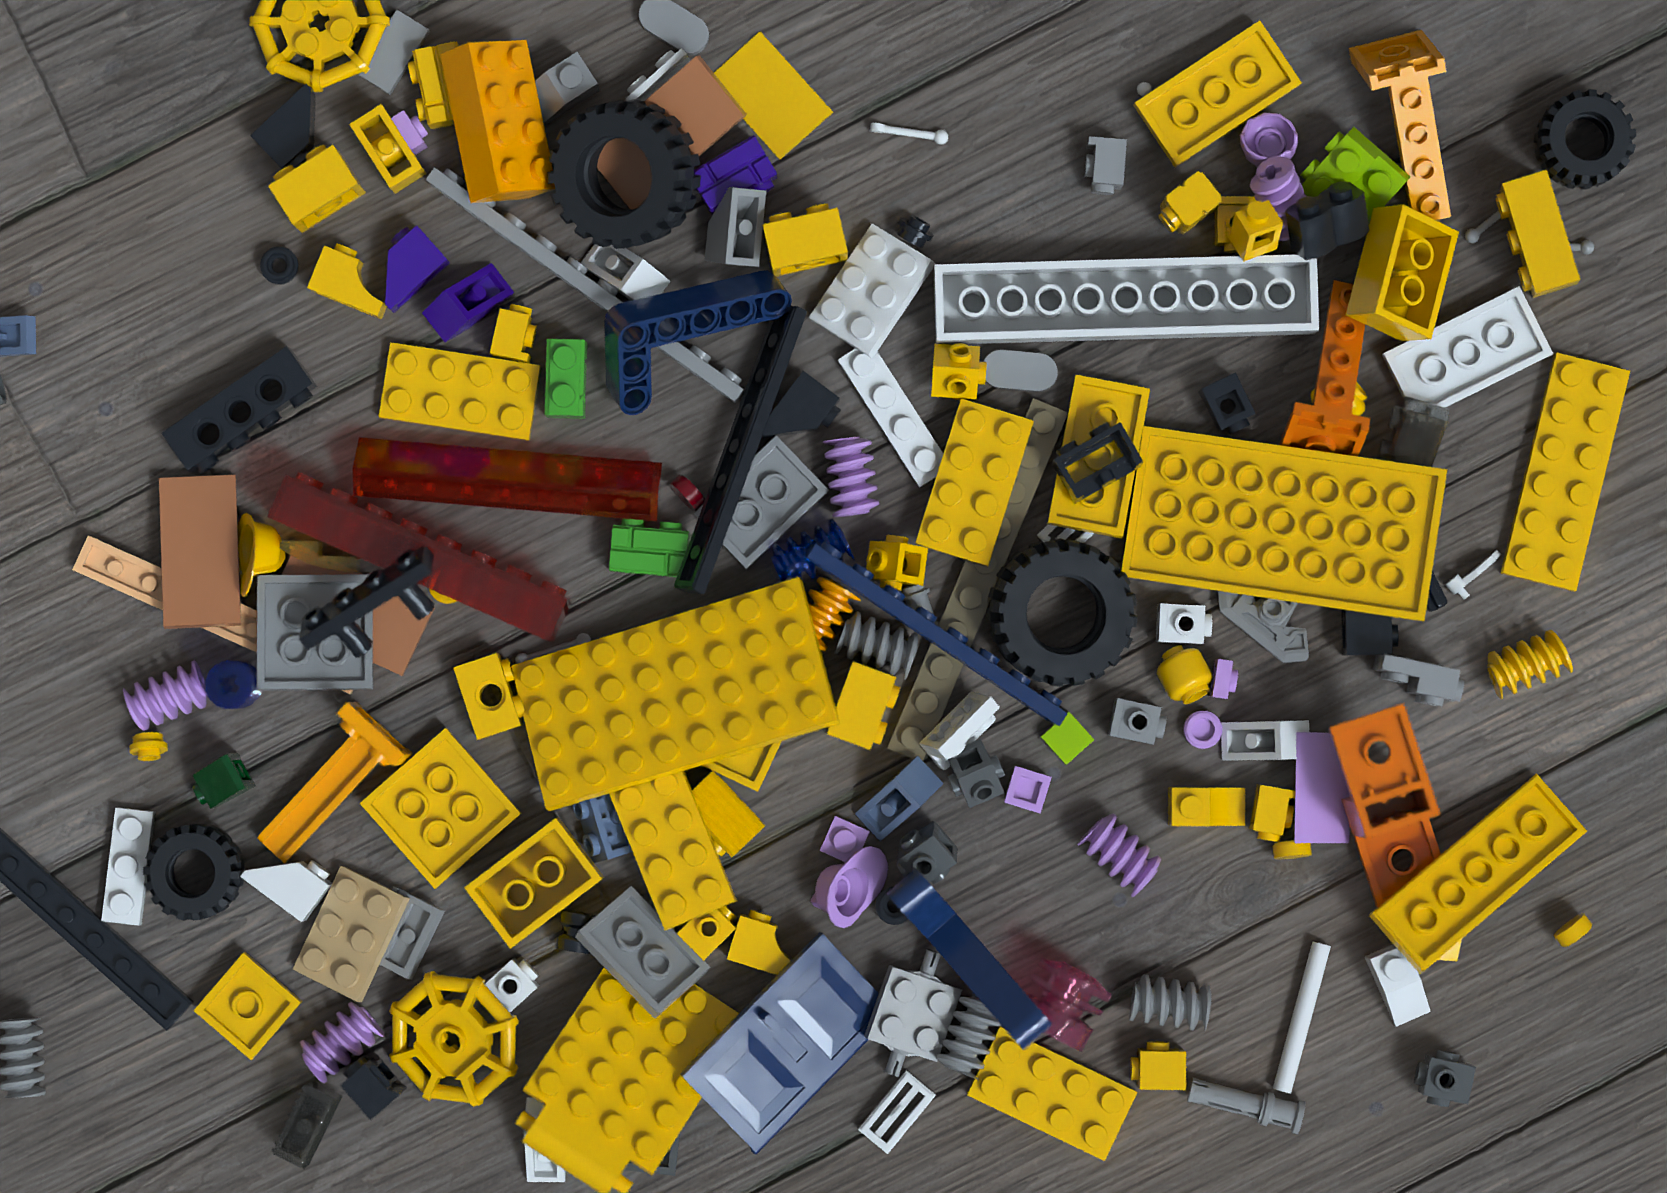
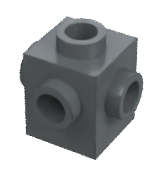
M981 739L966 745L960 754L948 759L953 774L947 776L955 796L958 797L963 794L969 808L1004 793L999 778L1005 776L1002 766L996 755L989 757Z
M932 821L920 831L914 829L908 832L900 840L898 845V862L896 864L904 877L916 868L929 883L935 884L945 878L950 868L957 864L958 848L935 821Z
M1437 1050L1436 1056L1425 1054L1424 1063L1418 1062L1414 1084L1419 1085V1093L1427 1096V1103L1443 1107H1449L1450 1101L1469 1104L1476 1067L1469 1063L1460 1062L1459 1054ZM1446 1073L1447 1078L1445 1082L1440 1084L1439 1079L1441 1075Z

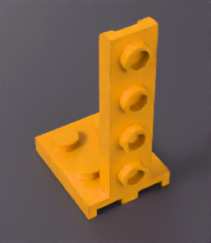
M1422 30L1349 48L1351 63L1370 89L1376 90L1388 87L1401 166L1411 176L1405 183L1409 208L1434 220L1451 217L1428 76L1446 72L1444 57Z
M347 702L337 712L343 719L339 725L350 737L257 837L284 864L290 860L378 763H381L383 766L386 764L388 766L390 764L393 766L403 765L413 754L408 748L406 749L381 723L372 718L358 702Z

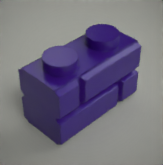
M755 135L694 170V175L701 176L700 187L696 189L711 215L714 214L729 187L765 190L767 193L775 187L772 181L778 178L773 165Z

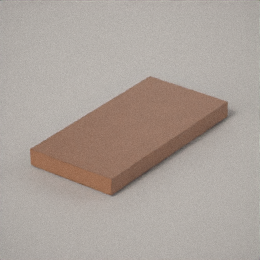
M700 55L695 56L645 100L647 106L656 104L665 109L664 116H675L682 123L678 130L681 134L689 133L694 141L693 144L689 145L692 155L698 153L700 156L747 116ZM616 138L609 141L600 153L597 168L630 210L638 208L645 202L651 188L652 173L649 161L644 152L632 141L625 138Z
M236 475L159 478L164 629L241 626Z
M296 543L282 575L362 574ZM394 597L374 609L373 663L403 676L434 609L426 617L417 620L398 597Z

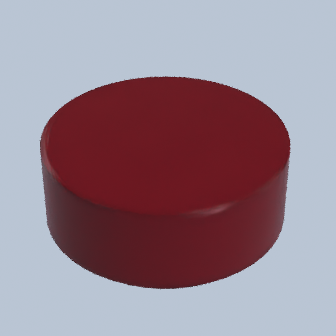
M678 475L669 484L674 493L692 511L695 512L704 504V496L685 476Z

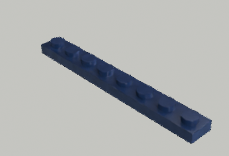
M823 542L821 546L812 543L803 554L804 558L1051 724L1061 725L1068 713L1059 708L1062 703L1060 699L1044 689L1041 694H1038L1028 687L1031 680L1012 668L1008 674L996 666L1000 661L999 658L983 648H980L977 653L965 645L968 638L956 629L949 627L947 631H944L935 625L934 622L937 619L935 615L919 605L913 610L903 603L906 596L888 584L884 589L880 588L871 581L874 574L857 563L851 568L839 559L843 554L828 543Z

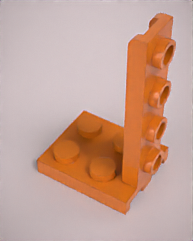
M1333 281L1313 404L1294 403L1279 443L1280 446L1357 457L1369 431L1370 418L1352 414L1365 324L1346 316L1354 284Z

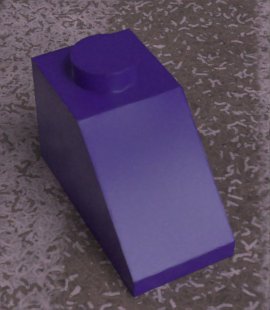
M417 225L412 230L405 227L391 240L394 246L388 250L385 305L393 313L400 309L450 264L447 258Z
M490 263L445 289L422 314L446 343L471 328L515 292L495 266Z

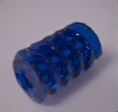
M834 519L828 520V532H825L819 525L814 526L815 538L813 539L805 531L800 532L801 544L799 545L791 537L786 538L787 550L785 551L777 543L772 544L773 556L771 559L781 582L787 581L789 577L792 579L800 577L802 580L803 571L812 579L816 578V565L803 557L811 543L821 546L823 542H826L843 554L839 559L843 563L844 553H847L855 561L845 535Z
M223 661L216 664L208 672L205 680V691L209 700L216 706L224 709L246 708L252 705L262 693V691L257 690V669L243 661ZM230 678L236 679L235 684L239 686L238 691H232L233 687L228 683Z

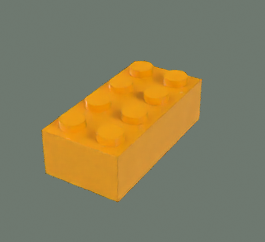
M527 40L468 42L441 53L440 56L470 203L529 199L554 190V183H548L547 172L553 171L552 163L548 161L550 152Z

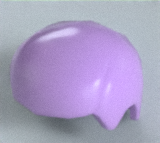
M1263 113L1247 120L1240 134V145L1246 159L1258 167L1263 161L1271 157L1280 156L1291 159L1298 145V133L1292 122L1281 114Z

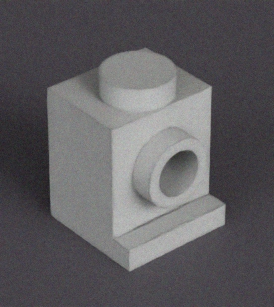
M1088 137L1086 149L1094 150L1093 154L1086 155L1085 177H1091V193L1113 195L1114 189L1121 190L1124 183L1127 139Z
M1115 698L1107 735L1154 745L1155 738H1163L1167 716L1160 715L1162 707ZM1136 715H1142L1146 719V725L1141 730L1135 729L1132 725V720Z

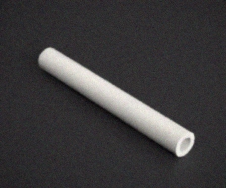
M1312 941L1273 1089L1286 1093L1292 1092L1331 946Z

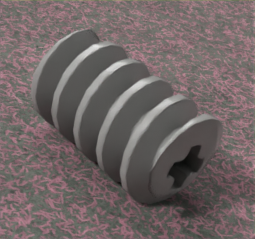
M856 611L846 621L835 654H838L844 646H847L848 659L852 660L860 651L862 664L866 665L872 657H876V669L881 670L889 662L890 674L895 675L903 667L904 679L906 680L919 646L918 634L913 632L907 640H904V628L899 627L893 635H890V623L884 622L876 630L874 617L871 616L863 625L861 624V612Z
M1143 974L1138 984L1135 982L1133 986L1129 1021H1134L1137 1013L1141 1011L1144 1023L1147 1024L1153 1014H1157L1160 1026H1164L1167 1018L1172 1016L1175 1028H1179L1183 1019L1186 1018L1188 1019L1190 1030L1194 1031L1197 1023L1203 1021L1204 1031H1206L1211 1008L1210 986L1203 984L1199 992L1196 993L1194 982L1188 981L1183 991H1181L1179 980L1173 979L1168 989H1166L1163 977H1158L1154 985L1151 986L1149 975Z
M972 995V997L959 998L958 1001L967 1010L954 1011L953 1016L961 1025H948L947 1030L955 1036V1040H942V1045L950 1052L949 1054H937L936 1059L947 1068L979 1080L971 1072V1069H984L985 1065L977 1058V1054H990V1050L982 1042L983 1040H995L996 1036L988 1027L1001 1026V1024L979 998Z
M16 1018L0 1021V1029L5 1031V1034L0 1036V1044L6 1046V1050L0 1052V1060L6 1061V1065L0 1067V1075L7 1077L6 1081L0 1083V1090L6 1091L8 1094L4 1098L35 1097L46 1094V1089L34 1085L45 1079L43 1072L34 1070V1068L43 1065L45 1059L33 1055L34 1052L44 1048V1043L33 1040V1037L43 1033V1028L33 1025L32 1022L41 1018Z

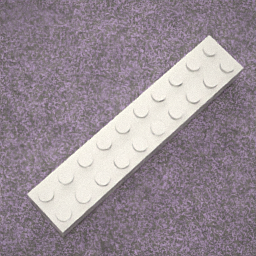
M1297 254L1260 255L1243 262L1240 256L935 264L933 269L935 342L937 344L1315 334L1319 331L1317 258L1304 260Z

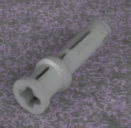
M1197 1078L1192 1079L1187 1102L1255 1118L1257 1123L1265 1127L1268 1124L1289 1128L1293 1134L1297 1135L1300 1131L1306 1101L1303 1100L1295 1103L1275 1098L1274 1093L1271 1092L1264 1093L1262 1096L1209 1083Z

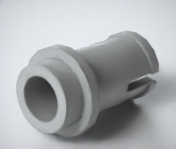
M924 583L923 586L909 585L902 588V592L906 596L904 601H906L907 606L915 610L919 605L934 615L927 595L930 589L925 588Z

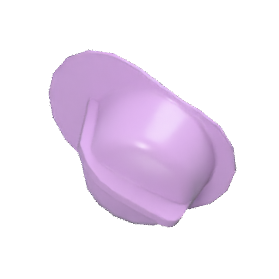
M872 846L864 847L854 853L844 864L825 868L818 877L815 894L811 898L812 905L827 913L835 926L841 928L851 926L884 887L888 871V864L884 853L879 848Z

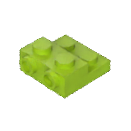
M1354 126L1345 136L1339 131L1324 148L1329 152V155L1321 163L1315 158L1300 175L1305 179L1302 187L1307 196L1316 197L1322 191L1329 188L1331 184L1341 181L1351 182L1364 191L1368 223H1370L1373 208L1384 207L1411 177Z

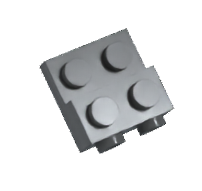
M1386 654L1375 655L1372 670L1382 672L1380 678L1382 680L1401 684L1408 683L1406 693L1416 695L1414 702L1431 706H1443L1444 701L1460 702L1464 689V679H1459L1461 670Z

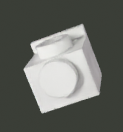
M1157 604L1156 642L1204 644V636L1211 637L1212 614H1205V606ZM1184 616L1192 620L1193 625L1189 631H1183L1179 627V620Z
M515 958L510 960L485 983L509 1012L515 1009L540 986L535 981L539 975L524 959L519 963ZM512 979L517 983L518 988L515 993H507L504 990L503 985L506 980Z

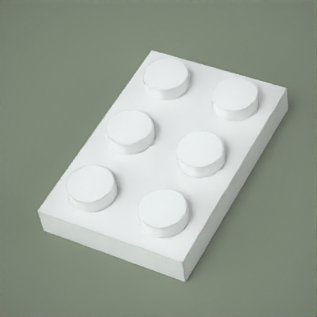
M871 224L809 318L814 323L873 359L934 268L935 263L876 225Z

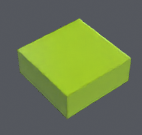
M1069 711L1060 726L1053 725L1040 736L1065 765L1094 741L1093 737Z

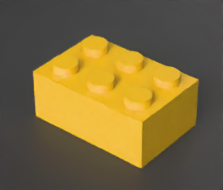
M1547 170L1502 183L1501 193L1496 195L1495 200L1501 219L1509 218L1512 230L1507 231L1508 234L1506 236L1512 255L1520 254L1523 267H1519L1517 272L1523 291L1531 290L1532 297L1535 298L1577 285L1580 281L1579 273Z
M1405 205L1373 208L1369 223L1370 231L1366 235L1346 316L1400 341L1432 339L1459 231Z
M557 817L464 888L511 949L602 880L604 876L562 820Z

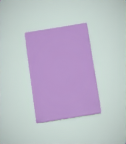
M1296 732L1294 843H1349L1350 825L1341 799L1349 797L1350 792L1331 734Z

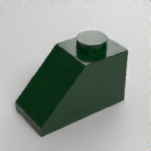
M238 753L226 754L192 775L196 781L192 785V789L202 805L208 803L210 809L217 808L256 786Z

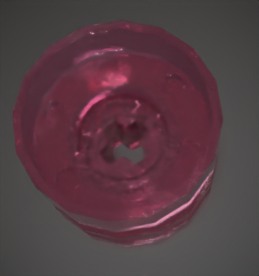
M1041 957L1038 966L1052 973L1048 981L1033 974L1030 979L1043 989L1040 997L1030 993L1026 994L1053 1024L1045 1034L1082 1052L1093 1032V1028L1081 1019L1083 1012L1101 1016L1103 1010L1089 1003L1093 995L1105 1002H1109L1112 993L1108 992L1096 978L1064 961L1048 960Z

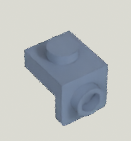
M36 316L0 317V357L36 354Z

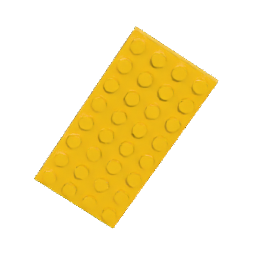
M1143 426L1139 452L1143 463L1136 472L1121 570L1126 573L1128 578L1425 621L1447 469Z
M800 577L511 665L517 693L520 695L525 711L523 712L524 722L545 808L548 811L840 723L803 582Z

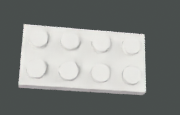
M1519 286L1434 328L1432 339L1407 341L1383 353L1382 356L1415 422L1552 355L1553 352Z

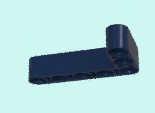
M765 270L614 305L608 310L604 320L607 390L625 414L637 415L648 408L652 398L651 348L777 319L786 313L785 309L787 307H791V295L779 279L773 275V272Z
M916 868L887 893L897 907L930 941L1023 1050L1027 1049L1053 1026L1003 966Z

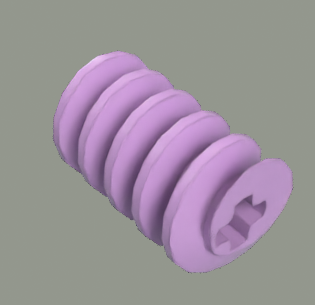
M1276 156L1266 159L1257 167L1256 175L1252 178L1250 187L1253 193H1255L1256 201H1270L1283 222L1279 241L1289 240L1285 211L1300 198L1306 197L1299 182L1300 179L1295 171L1293 162L1286 157Z
M849 437L823 441L824 444L834 446L833 449L824 454L825 458L836 461L826 471L828 474L838 476V479L830 482L828 486L832 490L840 491V494L832 497L830 501L834 505L842 506V509L834 512L832 517L869 513L870 509L880 504L879 500L868 498V494L878 489L877 485L866 483V479L876 474L875 470L864 468L865 463L874 459L873 455L862 453L863 448L872 444L871 440Z
M195 660L191 661L190 674H187L181 666H178L177 679H173L165 671L162 672L163 684L161 685L153 677H149L148 690H144L136 682L134 683V695L130 696L123 688L124 698L130 715L142 731L149 729L150 719L156 725L163 724L164 713L171 720L178 717V707L184 714L191 713L192 701L199 709L206 707V696L209 697V692L200 667Z
M1112 813L1095 823L1077 845L1079 846L1089 841L1091 844L1086 853L1088 856L1100 851L1102 854L1098 865L1101 867L1111 862L1113 865L1109 875L1113 877L1122 872L1124 876L1120 886L1123 888L1133 883L1135 886L1131 896L1134 897L1157 873L1161 858L1154 856L1146 860L1150 848L1144 845L1135 849L1139 840L1137 835L1124 839L1128 827L1122 824L1113 828L1117 816Z
M353 1002L348 1004L351 1016L348 1017L340 1011L336 1013L339 1021L338 1026L329 1021L324 1022L327 1035L324 1036L316 1030L312 1032L315 1040L314 1045L305 1040L300 1041L303 1050L301 1055L305 1064L322 1083L327 1082L325 1071L332 1075L339 1072L337 1061L346 1066L351 1063L349 1052L356 1056L363 1053L361 1042L370 1047L375 1044L373 1032L378 1036H385L383 1030L365 1008L359 1007Z

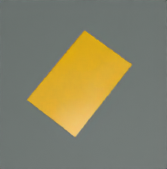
M761 32L757 33L714 72L747 114L743 120L780 160L833 113Z

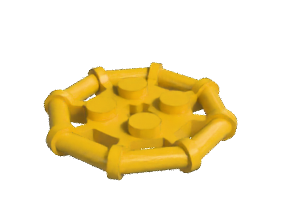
M260 0L254 16L249 17V26L254 28L267 62V71L270 74H280L303 85L307 84L313 89V92H323L325 87L362 72L366 74L370 70L369 64L384 30L390 26V18L385 15L380 0H364L370 15L368 17H359L353 0H286L282 7L281 16L270 17L277 0ZM319 13L322 16H329L330 19L325 23L326 29L321 32L317 27L311 28L314 16ZM270 28L282 29L288 46L281 53L277 49ZM360 28H369L359 52L356 54L351 49L354 44V36L356 32H359ZM296 54L314 61V70L311 72L289 61ZM345 54L351 59V61L324 71L325 63Z
M435 971L425 973L423 980L403 998L392 1003L389 1009L392 1014V1053L389 1054L392 1063L396 1062L423 1093L422 1098L427 1101L439 1099L470 1103L473 1107L483 1104L484 1098L508 1077L516 1075L518 1066L515 1063L516 1025L519 1024L517 1016L511 1015L485 985V979L479 976L472 979L438 975ZM441 990L467 993L464 1001L459 999L448 1001L444 1000ZM428 996L432 1007L422 1016L413 1012V1008ZM476 999L493 1016L496 1022L488 1024L473 1007ZM407 1024L413 1026L414 1033L416 1032V1041L413 1047H407ZM446 1032L455 1033L459 1037L460 1048L455 1044L451 1047L445 1042L448 1039ZM500 1032V1058L491 1054V1046L494 1040L493 1033ZM412 1057H417L431 1073L430 1078ZM485 1065L493 1070L481 1082H475L472 1073L480 1066ZM447 1076L456 1077L454 1080H460L463 1087L440 1084V1080Z

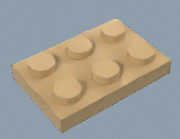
M340 866L293 970L356 1002H362L410 898L348 867Z

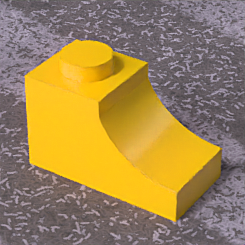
M336 243L334 249L324 246L307 288L316 294L382 320L387 306L384 302L373 297L365 287L361 276L363 263L355 258L357 251Z
M1168 787V825L1245 826V788Z
M751 909L748 916L740 915L727 960L778 975L792 959L781 949L776 939L775 931L777 925L770 923L771 915Z

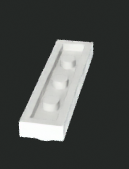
M855 348L838 359L839 364L918 487L920 488L936 478L943 452L878 351L872 359Z

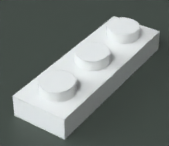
M115 808L101 921L142 925L146 892L144 883L147 882V876L143 875V866H147L148 859H146V855L151 850L155 812Z

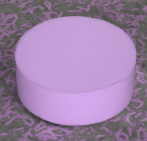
M1196 711L1189 715L1184 722V737L1190 745L1196 748H1210L1219 741L1222 735L1221 722L1215 714L1209 711Z

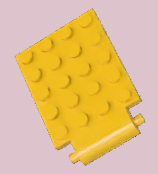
M604 967L523 1089L525 1093L545 1105L537 1119L523 1111L515 1124L528 1132L522 1142L599 1193H609L612 1187L620 1193H627L633 1182L621 1175L628 1162H632L650 1175H653L702 1098L680 1073L739 1013L694 984L654 1019Z

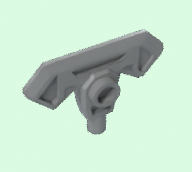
M1218 591L1220 613L1282 663L1305 662L1309 659L1306 628L1286 627L1298 603L1261 598L1255 602L1254 596Z

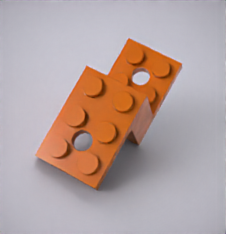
M1404 703L1328 727L1351 795L1341 799L1376 908L1381 906L1441 855L1429 820L1431 817L1440 815ZM1375 741L1385 743L1389 750L1388 758L1380 764L1373 763L1368 757V748ZM1399 849H1406L1412 856V864L1405 871L1396 870L1391 862L1392 855Z

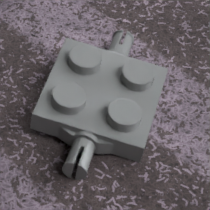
M926 949L920 970H904L892 965L888 966L864 1035L865 1038L884 1044L891 1050L884 1070L887 1074L899 1077L906 1056H920L935 1062L938 1061L936 1055L940 1054L942 1050V1040L946 1038L947 1028L951 1024L962 990L945 984L934 976L941 956L937 952Z

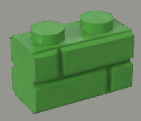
M547 339L545 416L547 418L585 419L587 369L585 364L587 359V342L585 340Z
M622 519L621 526L613 525L609 571L677 577L689 545L690 532L682 531L681 523L660 522L659 529L644 528V520Z

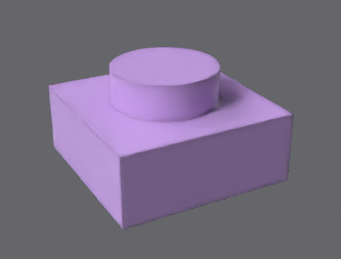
M403 110L391 118L415 155L427 148L422 138L427 136L428 133L417 115L409 118Z
M1214 660L1213 680L1209 697L1228 699L1229 692L1235 693L1238 670L1232 669L1233 661Z
M1014 766L1004 802L1041 814L1052 777Z
M835 816L820 851L846 862L854 853L863 848L870 831Z

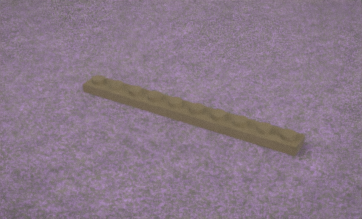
M1034 398L1025 418L1033 420L1034 424L989 567L965 560L938 625L944 631L952 627L968 638L965 645L971 647L990 602L988 597L991 586L995 587L999 578L996 575L1001 567L1005 566L1068 415V412ZM932 643L929 646L887 747L912 759L919 756L922 761L925 758L926 751L919 743L939 724L963 667L961 662Z

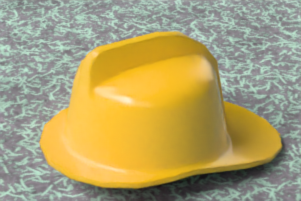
M248 513L243 514L238 522L240 592L242 597L248 594L253 577L275 572L281 568L285 560V550L276 528L269 524L255 522Z

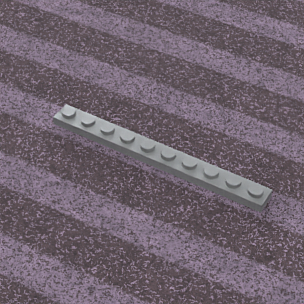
M434 167L426 178L428 184L606 312L614 305L623 303L616 298L619 292L617 289L601 278L597 284L585 276L588 269L571 256H569L567 261L554 253L557 246L539 234L536 239L532 238L523 231L527 225L509 212L503 217L492 208L496 204L494 201L470 203L468 191L462 187L465 181L450 169L446 168L442 173ZM679 342L656 347L734 404L743 395L744 389L739 386L742 379L725 367L720 372L708 364L711 357L695 345H692L689 350Z

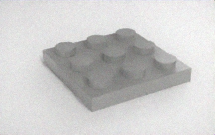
M369 574L257 575L258 691L373 690V643L367 653L355 658L337 635L330 636L309 650L299 641L302 618L307 612L315 607L323 608L331 603L340 591L346 588L353 589L363 583ZM373 611L355 622L373 641Z

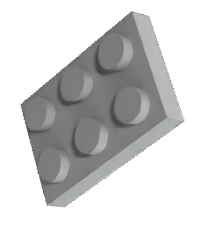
M777 435L755 455L723 545L746 569L829 491ZM702 506L694 513L697 518L700 515Z
M632 886L580 929L575 936L654 1019L710 969V966L677 935L673 928L667 931L664 930L658 913Z

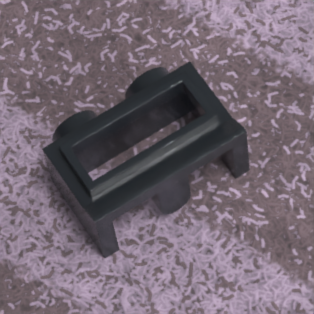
M1106 422L1089 432L1091 439L1078 446L1076 441H1072L1056 451L1058 457L1053 460L1052 465L1074 504L1141 467L1143 460L1121 422L1112 427L1109 422ZM1114 441L1123 457L1074 483L1066 467Z
M363 1055L343 1072L348 1079L340 1085L369 1120H372L407 1089L406 1086L395 1083L398 1078L381 1058L378 1061L374 1058L369 1060L366 1055Z

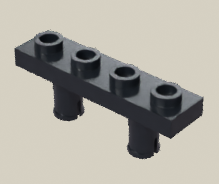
M426 544L414 551L412 549L406 550L397 557L392 565L384 570L376 569L364 579L363 583L353 589L346 588L340 591L333 601L323 608L315 607L302 618L299 641L309 650L330 636L337 635L354 657L358 658L371 649L373 641L355 621L385 602L398 597L417 620L426 617L434 609V602L417 583L432 574L434 554Z

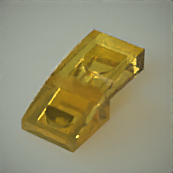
M280 541L281 550L301 561L329 570L360 573L361 558L357 556H323V543L320 541Z

